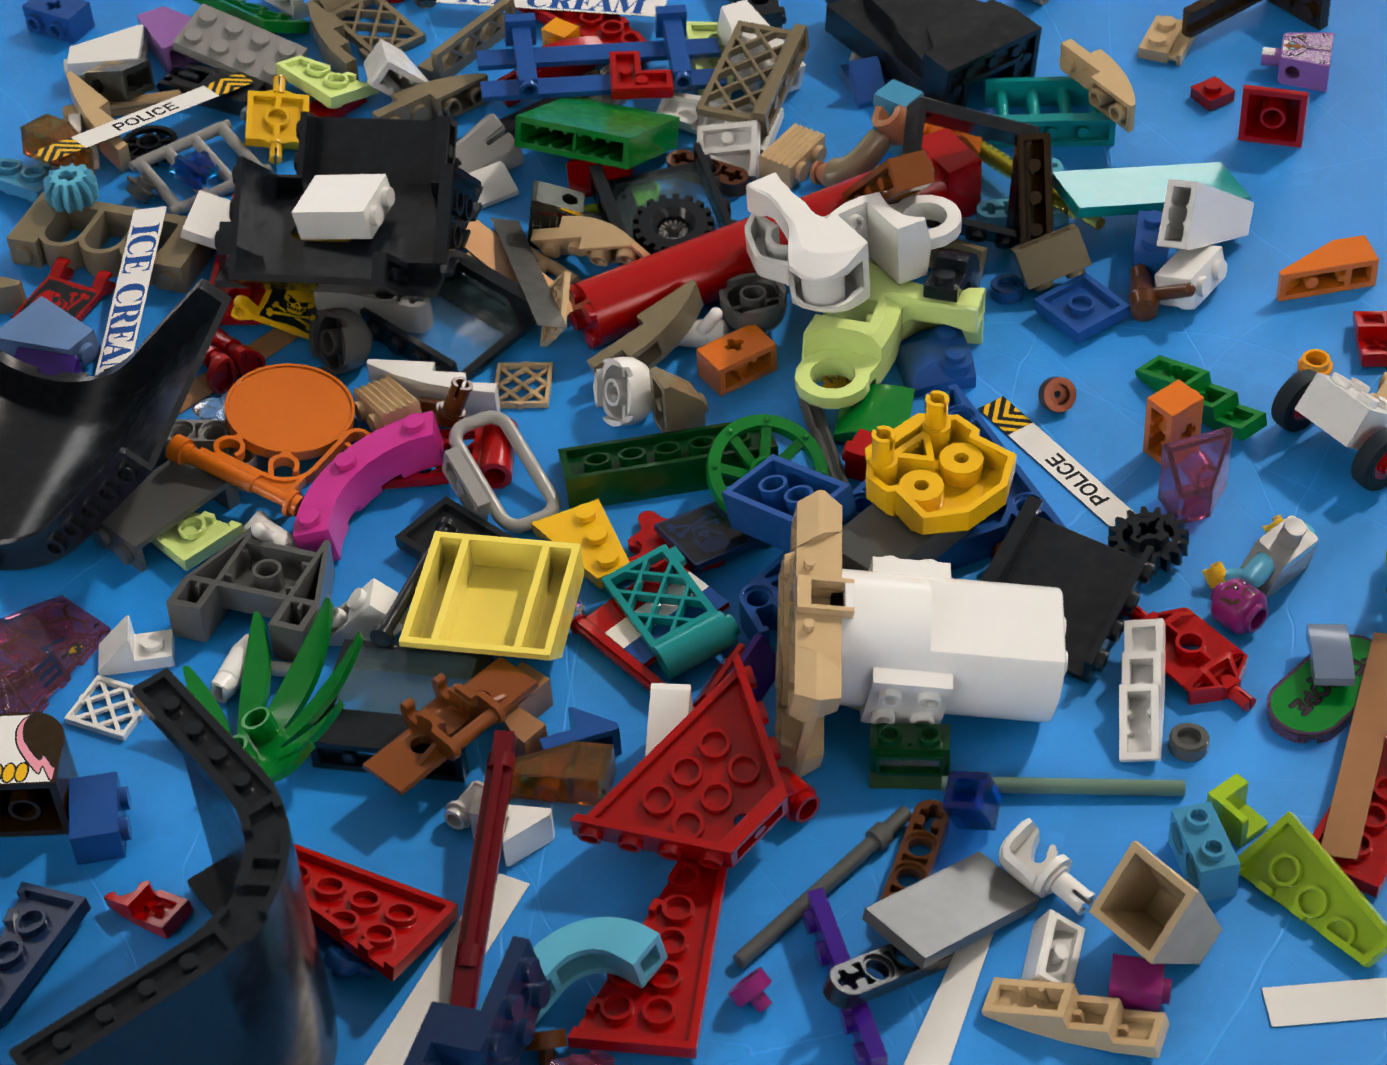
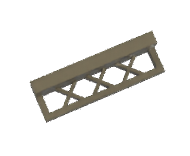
M500 0L430 52L431 56L417 66L419 71L430 81L456 75L477 59L476 51L488 50L505 37L504 14H516L514 0Z

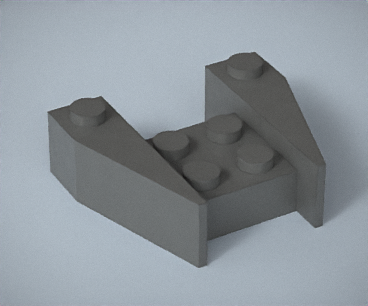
M250 527L185 576L168 598L166 605L173 635L207 643L229 609L249 614L257 611L263 617L272 618L268 623L274 658L293 662L325 598L329 597L331 600L335 568L330 540H324L318 551L313 552L261 541L252 535Z

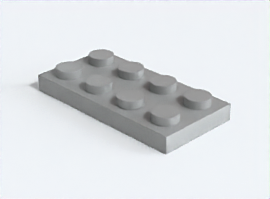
M203 3L173 41V50L218 70L234 74L240 72L246 77L264 81L267 91L273 89V77L277 75V62L297 56L306 58L308 56V48Z

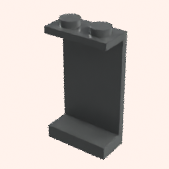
M168 460L152 471L92 533V537L101 548L105 549L107 547L114 552L125 565L130 564L140 572H144L148 569L142 550L144 546L211 499L231 510L241 503L238 489L236 486L192 465H178Z

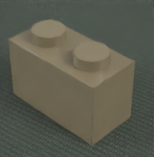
M1075 224L1068 225L1011 248L1024 285L1029 290L1034 288L1036 292L1053 286V280L1066 275L1067 279L1082 275L1086 272L1085 267L1092 265L1079 228Z

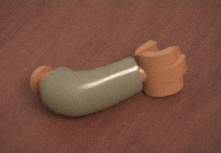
M900 104L894 108V112L890 116L883 106H876L872 116V124L876 131L870 129L857 146L847 155L832 158L825 163L822 161L814 162L810 170L812 183L829 187L875 169L889 149L890 144L893 146L903 144L907 107L904 108Z

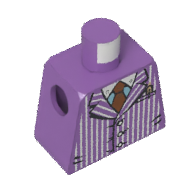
M1285 33L1281 49L1263 47L1261 65L1279 67L1277 81L1280 84L1327 92L1334 33Z

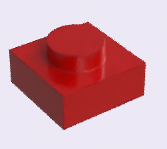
M1216 76L1191 86L1190 97L1208 111L1233 102L1235 90Z

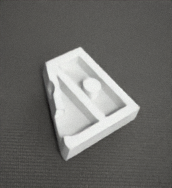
M758 120L697 126V143L700 142L704 154H709L713 159L745 169L748 172L749 179L752 181L759 179L758 156L760 155L761 125Z

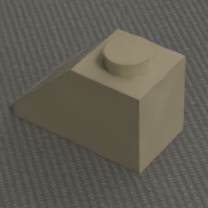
M656 366L649 368L653 401V421L663 433L706 426L705 413L708 412V404L705 396L701 392L697 393L689 381Z

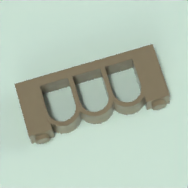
M42 192L6 237L13 263L42 268L46 263L52 268L54 261L58 257L70 259L71 262L67 267L73 270L85 267L86 271L94 277L100 270H105L112 273L111 278L118 277L133 212L140 208L93 201V206L84 207L82 212L75 210L69 214L66 210L57 212L55 208L49 207L44 192ZM165 213L158 243L163 245V247L156 252L149 286L156 284L157 289L186 294L216 252V249L180 237L187 216ZM71 230L82 231L78 237L62 242ZM111 236L123 238L117 245L102 249Z

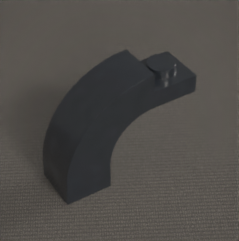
M939 248L933 255V267L924 284L923 297L957 302L963 290L980 288V266L978 256L975 253Z

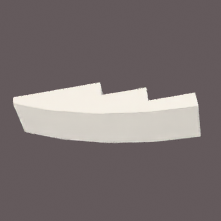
M368 359L366 363L371 384L374 380L379 381L380 377L384 379L388 375L415 398L427 397L445 400L454 377L465 378L462 385L463 388L467 382L466 373L436 371L435 362ZM472 382L474 387L464 407L467 416L488 410L500 411L497 383Z
M1163 618L1125 620L1122 684H1119V761L1121 763L1161 761L1165 700V622Z

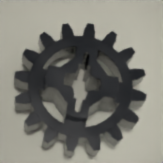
M1145 506L1141 507L1138 514H1135L1132 510H1127L1126 519L1117 516L1115 518V526H1109V537L1107 539L1108 546L1140 559L1147 545L1154 547L1151 563L1156 564L1153 576L1156 575V569L1160 568L1166 573L1170 572L1171 563L1180 566L1182 564V556L1188 555L1189 530L1185 529V521L1183 519L1175 521V513L1172 511L1162 515L1161 507H1157L1154 512H1148Z

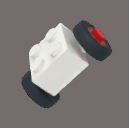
M1306 369L1290 377L1280 388L1271 408L1273 420L1283 429L1290 432L1300 431L1313 422L1344 446L1358 450L1352 463L1351 475L1359 485L1370 491H1377L1387 486V399L1378 396L1377 399L1368 393L1371 389L1368 385L1353 377L1349 380L1336 372L1329 376Z

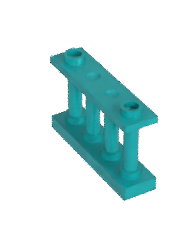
M1070 76L985 78V108L996 107L995 116L1040 127L1039 133L1051 134L1052 147L1115 144L1116 123L1089 103V90ZM1071 105H1090V113H1072ZM1040 106H1058L1059 113L1040 114ZM1008 107H1027L1028 114L1009 115ZM988 139V148H1015L1013 145Z

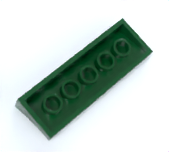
M732 422L558 449L569 509L599 499L602 506L709 489L706 479L707 456L716 437ZM760 431L740 435V439L755 459L758 458ZM772 433L770 456L772 454L779 456L778 445ZM728 444L723 451L721 463L747 470ZM722 477L725 486H731L737 481Z

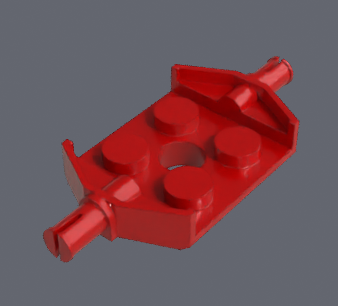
M1137 605L1133 614L1126 612L1125 616L1131 620L1164 619L1165 674L1189 692V705L1231 699L1245 712L1254 707L1256 698L1240 687L1241 680L1247 669L1248 655L1190 609L1183 607L1158 613L1153 611L1148 614ZM1182 645H1196L1199 648L1196 650H1188L1183 648Z

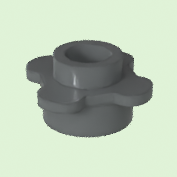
M130 175L126 177L130 182L126 190L139 201L147 203L152 196L156 199L159 195L153 190L155 185L142 175H139L138 178H133Z

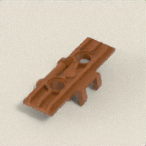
M501 657L497 658L464 685L456 683L450 688L447 684L446 676L440 673L432 679V687L436 698L420 711L416 710L415 702L412 698L409 697L400 704L401 714L405 724L410 728L362 764L363 769L402 796L447 759L455 761L461 756V750L494 723L501 724L506 720V712L539 687L538 682ZM419 744H431L423 754L412 751Z

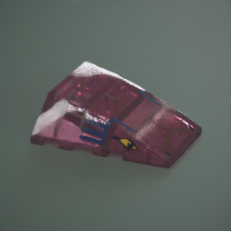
M63 595L31 605L1 618L0 713H42L49 706V697L57 688L63 689L71 680L70 673L77 665L83 666L99 648L102 640L111 632L110 627Z

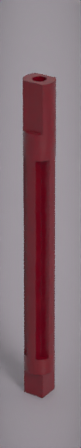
M495 730L492 750L488 756L448 1004L476 1010L516 763L515 750L517 739L514 731Z

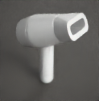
M714 307L703 319L696 320L689 332L676 347L699 348L729 334L727 323L724 319H721L723 316L722 310Z
M257 511L243 526L244 532L251 527L252 535L261 541L297 548L292 534L272 522L263 511Z
M245 634L230 649L218 673L211 682V693L219 702L226 703L241 687L249 634ZM271 660V676L285 677L292 663Z

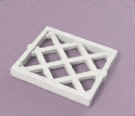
M97 675L85 692L79 696L78 701L64 717L66 724L125 741L136 725L143 720L145 713L141 709L134 710L133 704H135L134 697L130 698L129 693L132 694L133 685ZM106 686H109V687H112V688H115V689H114V690H111V691H108ZM97 687H102L103 693L90 697ZM124 693L126 700L112 704L110 697ZM106 699L108 706L93 709V702ZM87 704L89 712L76 715L83 705ZM128 706L130 713L116 717L115 709ZM110 712L112 719L98 723L96 715ZM91 717L93 723L85 721L84 719ZM131 719L125 729L121 730L119 722ZM114 724L115 730L107 728V726Z

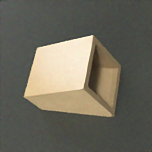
M1138 841L1131 843L1089 910L1092 915L1151 964H1201L1223 930L1201 892Z

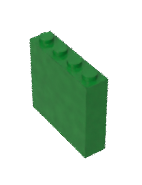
M563 97L516 115L514 146L628 170L677 148L680 117L580 97Z

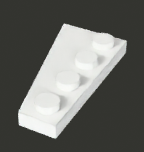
M674 92V98H662L657 109V113L680 117L679 129L697 135V126L732 123L731 121L697 115L696 107L702 97L699 95ZM718 98L710 101L708 106L718 107L726 103L723 99ZM748 103L736 109L738 112L751 114L754 107L751 103ZM782 107L769 135H760V154L776 139L784 118Z

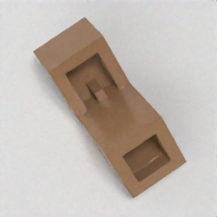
M522 661L516 667L536 680L539 687L506 712L507 719L503 721L504 731L515 732L517 739L516 759L526 768H529L542 757L539 739L547 737L546 724L537 718L553 705L550 678Z

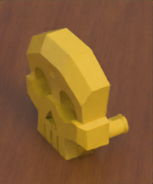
M940 390L931 391L930 395H926L925 414L917 413L894 429L884 425L878 426L877 431L873 429L871 433L872 444L865 448L866 498L886 514L892 517L898 516L912 532L922 535L968 531L1006 505L1016 467L1015 453L979 436L980 429L960 415H948L950 398L946 392Z

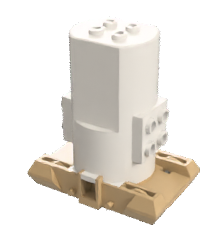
M817 490L797 502L791 524L790 550H793V552L783 555L778 575L775 738L781 754V759L776 760L779 767H788L800 778L820 767L824 756V716L837 712L839 705L860 707V722L872 724H941L944 714L1048 723L1052 719L1060 700L1064 676L1068 667V652L1065 648L1066 618L1064 617L1063 595L1059 588L951 578V563L937 562L932 559L908 560L899 559L895 556H873L868 571L842 569V505L824 490Z

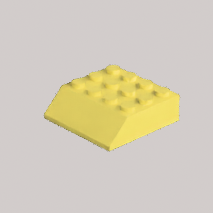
M435 531L401 632L399 646L548 661L562 658L584 578L581 544Z

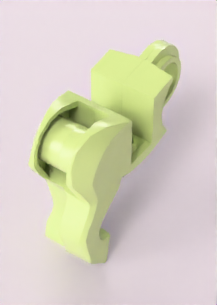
M869 259L870 298L848 311L837 313L823 312V315L815 314L804 331L802 361L797 366L795 372V389L799 397L811 405L825 409H840L856 404L864 399L870 391V384H880L897 357L901 341L922 330L934 329L945 324L961 329L967 343L982 344L986 288H968L963 290L957 302L923 297V284L913 281L898 284L879 265ZM829 375H839L851 381L846 386L836 389L824 388L816 384L823 382V377Z

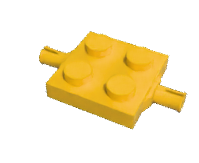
M279 75L273 77V90H248L245 146L270 148L269 162L271 164H274L275 155H277L276 164L282 162V149L298 150L299 140L296 135V125L298 121H301V111L309 112L310 95L293 94L285 91L286 78L281 75L280 85L278 84Z

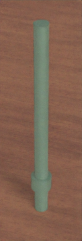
M974 772V776H942L941 792L973 793L974 797H990V793L1185 796V780L990 777V773Z

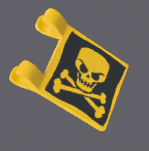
M266 290L259 306L248 297L238 295L233 302L234 307L231 311V316L237 320H255L309 340L311 321L317 320L319 314H316L318 310L315 306L314 294L310 291Z

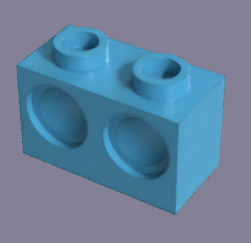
M1211 801L1172 809L1168 842L1186 881L1201 892L1206 902L1237 895L1241 863Z

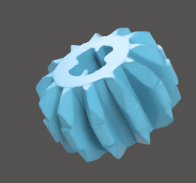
M71 163L65 167L60 165L58 170H50L49 176L43 178L45 199L49 207L55 208L57 212L65 210L69 214L75 210L82 212L84 207L93 206V201L99 198L96 175H94L92 169H87L85 164L75 166Z

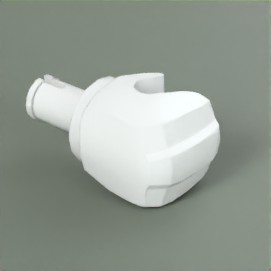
M1030 818L1022 821L1000 846L999 863L1011 877L1034 895L1044 898L1054 893L1074 909L1079 916L1087 911L1084 907L1085 903L1091 907L1096 899V894L1088 890L1069 874L1072 860L1065 854L1058 856V850L1054 844L1049 846L1046 859L1043 862H1034L1035 852L1040 842L1039 830Z

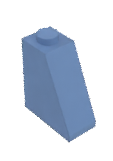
M43 296L39 297L0 328V350L14 357L18 347L75 355L79 358L82 369L99 356L101 351L93 329Z

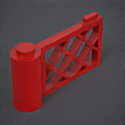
M511 419V420L515 423L516 427L518 428L517 423H516L513 419ZM488 424L465 433L463 440L474 439L467 448L491 488L500 489L509 485L513 477L516 452L502 429L497 425ZM440 429L444 452L451 449L448 440L451 429ZM443 465L436 466L430 473L420 474L417 472L404 479L400 474L382 485V489L450 483L442 471Z

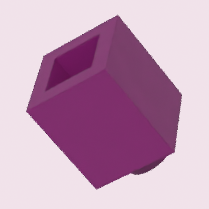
M1113 954L1108 997L1120 998L1123 1008L1127 1010L1160 1012L1161 1004L1170 1005L1172 979L1164 978L1165 964H1151L1143 957Z

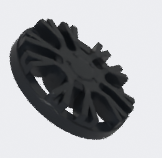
M148 125L130 131L122 140L128 144L132 161L137 157L178 140L176 133L168 127ZM166 159L162 160L164 164L167 163ZM157 162L151 165V167L154 168V165L158 167L159 163Z

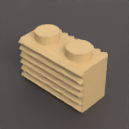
M794 123L758 156L759 177L762 178L775 172L781 181L789 189L793 190L797 183L807 178L814 162H824L827 148L825 147V135L823 132L819 134L817 130L814 132L812 128L808 129L807 126L803 128L802 125L798 126L797 123Z
M388 375L384 379L380 377L379 381L374 380L372 384L368 382L366 386L361 385L360 389L355 388L353 391L356 400L354 402L355 415L360 422L366 421L372 432L395 421L404 419L410 414L422 413L420 401Z

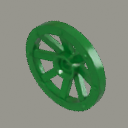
M769 414L746 416L726 426L713 442L706 461L707 484L718 506L727 514L722 497V492L727 488L722 477L739 480L767 459L771 453L772 432L783 435L793 441L779 457L791 461L802 450L807 456L812 470L828 476V466L824 453L812 435L791 420ZM760 431L758 458L755 459L740 439V435ZM728 444L747 470L721 463L723 451Z

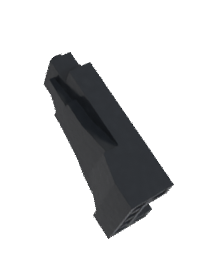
M825 0L828 4L826 7L825 30L862 59L877 56L883 76L890 81L894 79L922 91L923 97L966 108L969 85L1005 69L1004 78L1035 77L1042 27L1020 11L996 0H988L987 2L979 0Z

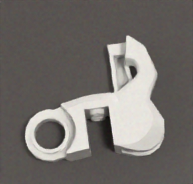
M775 172L746 185L747 211L751 212L745 224L746 248L757 274L762 278L788 285L793 304L816 312L837 313L848 311L870 298L869 257L898 284H902L927 275L931 250L947 246L956 240L961 233V211L955 203L945 197L915 195L904 198L898 203L888 205L880 192H876L845 202L827 216L821 217L811 211L803 200L793 194ZM764 216H768V217L774 219L777 224H775L774 222L770 221L769 219H767V218L764 217ZM926 220L938 221L941 225L928 229ZM779 227L786 236L788 245L780 244Z

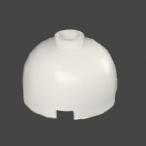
M633 357L604 359L602 361L605 363L603 368L597 369L595 372L593 384L596 406L603 407L604 412L608 415L603 416V420L612 427L632 425L642 421L653 409L649 368L646 364Z

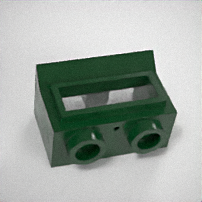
M870 723L869 788L941 790V777L950 776V724Z

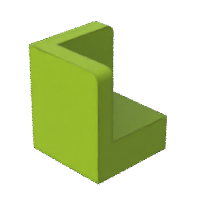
M1236 773L1208 792L1207 802L1211 801L1229 840L1238 848H1241L1267 830L1268 822L1246 804L1249 782Z

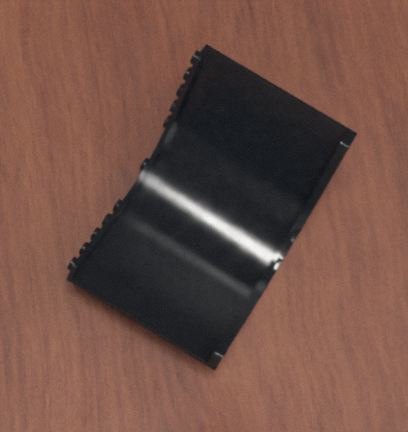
M201 279L128 358L117 365L104 369L102 374L89 376L88 373L59 372L57 376L40 373L39 367L18 360L0 350V570L31 569L47 565L70 554L152 473L232 297L207 280Z
M165 668L132 688V694L136 705L184 757L213 861L211 866L188 879V886L213 916L193 935L176 947L10 1049L11 1061L13 1065H335L337 1053L335 1010L289 821L281 796L272 780L259 764L168 668Z

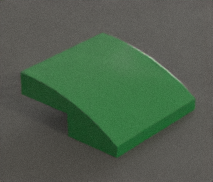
M870 384V391L864 399L852 406L838 410L833 440L844 443L848 440L852 441L860 428L871 432L873 429L877 431V427L883 425L893 429L911 416L915 389L897 385Z

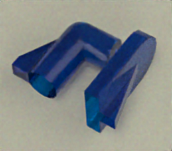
M205 150L200 153L197 151L193 152L189 160L179 154L175 156V163L169 166V172L174 173V177L197 191L204 189L207 185V180L216 176L220 171L219 166L211 160L209 153Z

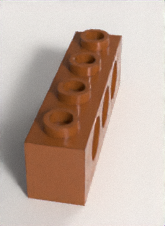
M925 149L889 158L842 193L843 201L845 203L863 195L880 192L886 203L890 205L898 203L904 198L915 196L935 183L933 163L927 158Z

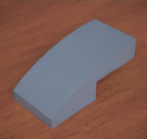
M1307 624L1306 640L1311 654L1310 672L1314 685L1355 686L1352 648L1346 624Z

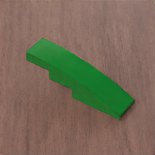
M1161 355L1135 370L1136 377L1155 392L1160 391L1178 379L1196 390L1204 397L1202 423L1226 435L1244 441L1267 426L1266 413L1239 404L1236 391L1212 384L1210 371Z

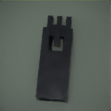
M190 62L185 67L186 69L174 67L156 86L160 92L180 90L183 94L234 73ZM249 78L254 83L198 105L240 116L241 110L247 105L248 90L267 91L266 83Z

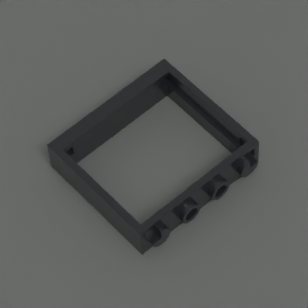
M922 96L909 104L906 113L902 155L921 150L924 123L1015 146L1006 228L961 217L960 235H964L965 239L971 242H993L995 247L1000 249H1011L1020 244L1017 135L1039 133L1040 127ZM926 220L927 227L934 228L941 225L938 221Z

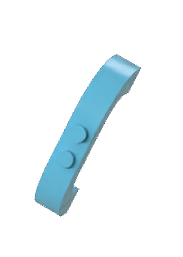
M595 917L573 922L546 936L533 949L540 961V966L546 980L550 984L551 993L549 1002L544 1009L541 1008L535 1025L567 987L587 975L610 973L643 988L668 958L660 934L643 924L629 919Z

